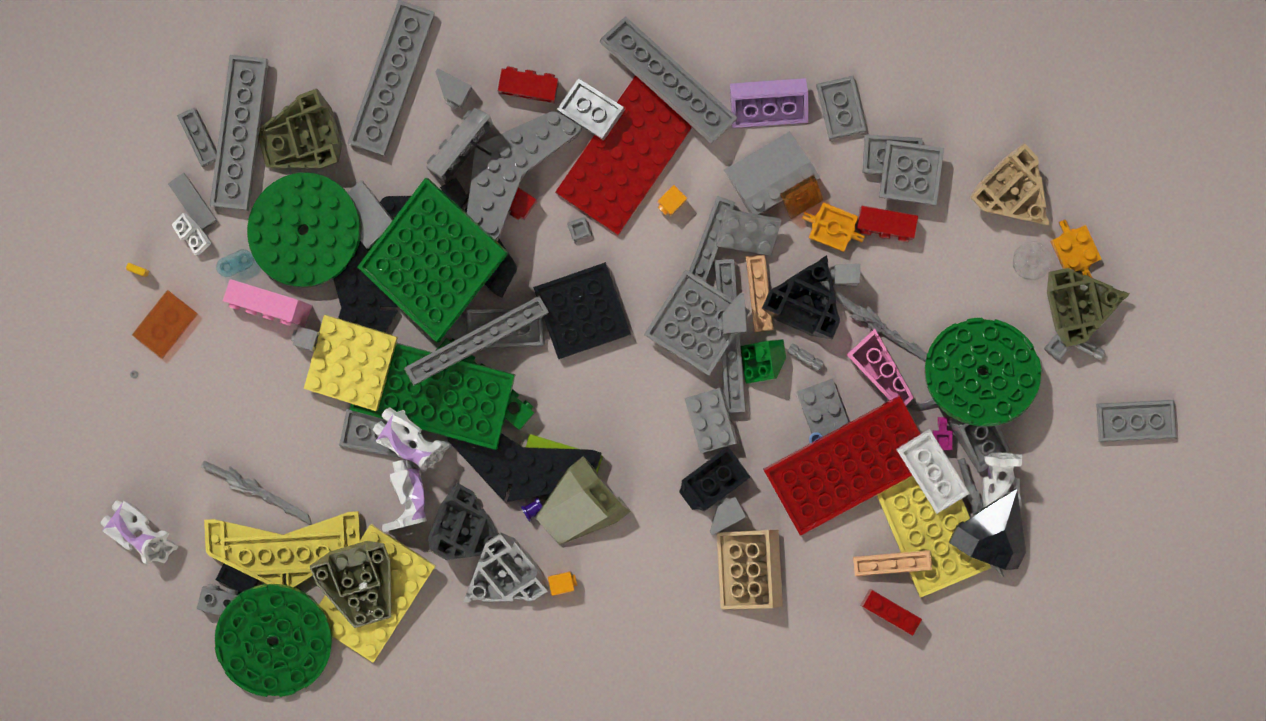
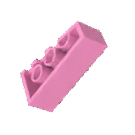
M874 328L847 353V356L889 400L900 395L906 406L914 397Z

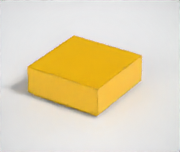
M128 263L126 266V270L143 277H148L149 270Z

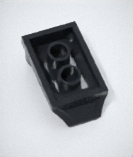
M727 446L682 479L679 493L692 510L706 511L751 478V476L729 446Z

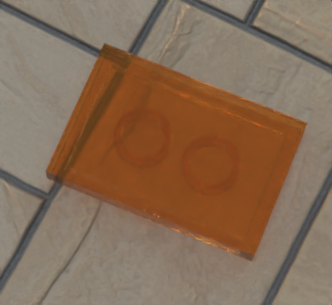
M167 290L132 336L163 359L198 313Z

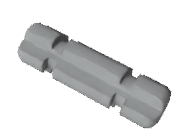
M1088 341L1083 344L1074 345L1090 355L1093 354V357L1101 359L1105 354V350L1100 347L1096 348V345Z
M791 344L788 349V353L793 356L796 355V358L808 365L811 364L816 370H820L823 365L822 360L814 358L815 356L804 349H799V346L796 344Z

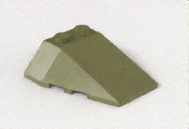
M318 89L298 95L295 101L289 106H285L282 109L283 111L277 116L272 117L259 129L258 140L267 168H324L339 162L342 142L331 106Z

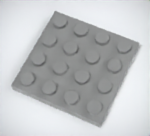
M685 270L644 335L709 376L735 334H723V331L719 330L718 319L722 318V313L734 300ZM745 308L746 317L750 312L747 308Z

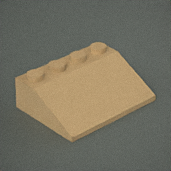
M779 529L717 532L721 609L783 607Z

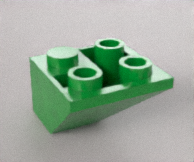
M784 339L740 346L746 384L777 379L786 360Z

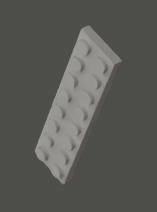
M398 0L348 144L385 156L435 12Z
M626 16L600 39L599 42L711 144L736 121L737 117Z
M229 56L210 206L249 211L269 61L267 58Z

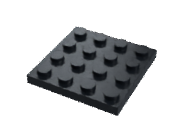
M606 262L533 287L536 297L540 296L549 312L543 317L558 360L631 335Z

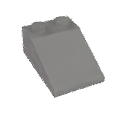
M954 418L948 420L956 438L979 473L989 467L984 460V456L991 453H1011L999 425L982 427L969 425Z

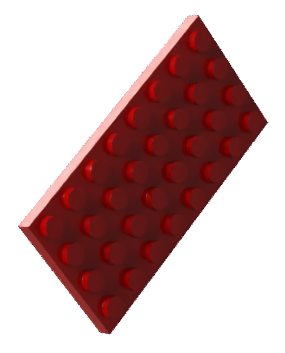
M636 75L617 101L618 104L625 108V111L604 141L596 135L593 136L555 191L556 194L616 235L620 234L692 129V126Z
M899 395L763 470L801 536L913 476L896 449L920 435V432Z

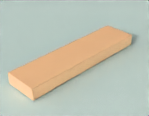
M765 255L746 256L754 333L773 331L772 316L762 309L769 293Z
M930 550L853 557L855 576L932 570Z

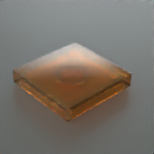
M814 175L780 194L790 219L823 201Z

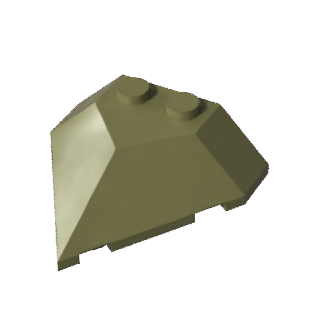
M1070 268L1050 271L1048 274L1047 297L1054 327L1066 347L1086 343L1090 336L1118 308L1117 306L1130 293L1115 289L1113 286L1087 275L1074 272L1075 270Z

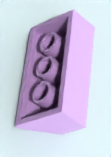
M806 78L730 83L731 112L737 117L736 121L732 124V128L808 123V88Z

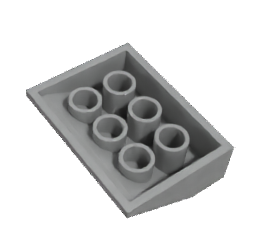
M476 108L472 111L468 110L463 117V123L460 126L456 125L451 131V138L448 141L445 139L439 146L440 151L438 154H433L427 161V169L445 184L493 126L491 116Z
M790 131L724 169L748 212L757 215L763 214L820 179L811 161Z

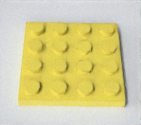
M324 315L304 389L377 411L398 337Z

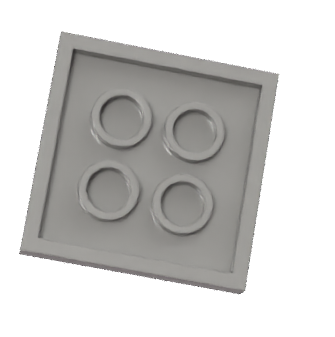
M887 140L879 198L936 206L944 148Z

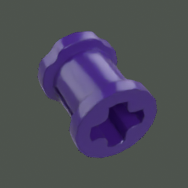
M537 497L534 502L527 506L523 505L521 508L530 522L543 505Z

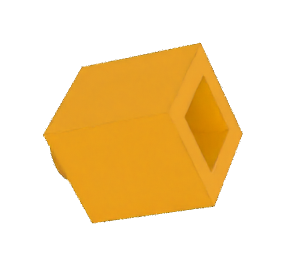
M673 185L657 201L659 204L658 209L664 215L668 213L672 216L687 201V197Z
M571 571L548 576L552 596L574 591V586H578L575 574L571 575Z

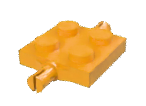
M824 202L815 216L804 212L802 219L812 223L809 239L841 252L845 251L851 239L861 243L864 240L865 235L854 232L858 216Z
M1066 219L1058 222L1063 233L1050 242L1062 268H1070L1075 270L1074 272L1081 271L1083 275L1093 278L1088 267L1102 259L1087 226L1084 225L1077 229H1070Z

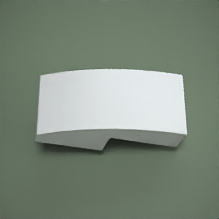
M182 213L172 224L180 240L187 241L194 255H200L211 244L202 229L186 213Z

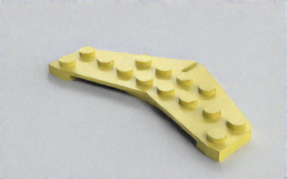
M359 511L347 512L284 535L217 519L204 520L206 553L210 557L266 584L284 585L283 574L286 573V585L295 587L313 576L310 565L330 551L354 545L360 541Z

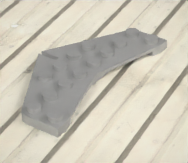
M551 111L478 144L479 149L475 147L467 214L491 237L498 241L521 179L529 170L564 144L576 139L582 132V126L556 111Z

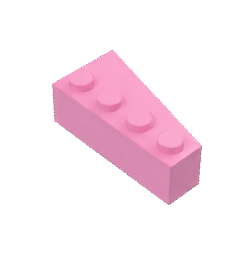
M231 279L223 298L224 302L229 303L228 307L240 310V307L246 309V313L257 315L258 312L263 314V318L272 321L274 318L280 319L279 323L291 326V323L305 327L312 305L300 300Z

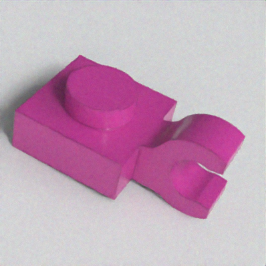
M938 417V430H932V434L942 450H952L953 431H947V417Z

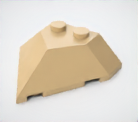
M1024 143L1007 155L978 183L970 198L982 211L1049 225L1045 209L1046 202L1043 184L1038 167V157Z

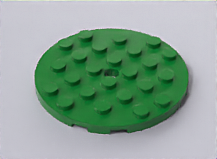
M315 173L290 174L270 184L256 199L247 225L248 244L256 263L271 278L293 287L318 286L333 277H337L344 271L352 257H354L361 235L360 216L352 197L335 181ZM305 224L308 226V232L305 235H301L299 229Z
M970 318L967 321L952 324L936 337L927 353L924 372L926 385L931 397L946 414L969 425L987 427L1010 422L1030 407L1040 387L1042 370L1040 359L1034 350L1033 344L1017 328L997 319L993 321L983 318ZM985 368L988 371V375H979L978 369Z
M282 584L259 585L237 595L223 610L215 630V653L225 674L243 690L264 697L292 695L311 685L326 667L332 647L330 624L319 604L303 591ZM276 636L279 643L271 645L268 642V638Z

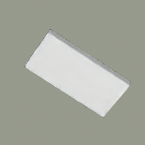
M930 429L896 449L937 514L970 494Z

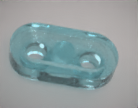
M239 250L221 258L216 265L217 272L223 277L233 276L250 268L254 263V257L248 250ZM244 256L248 258V261L246 263H242L241 261L242 257ZM226 264L230 265V270L228 271L224 270Z

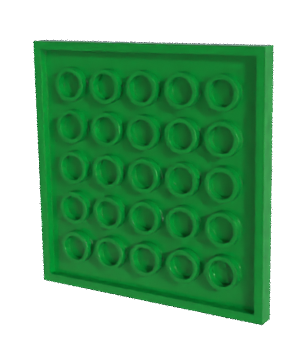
M425 178L358 265V268L435 342H440L509 252L429 178Z

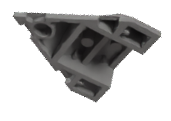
M500 533L485 543L463 602H471V600H482V602L513 601L514 599L533 601L548 592V588L538 565L514 537Z

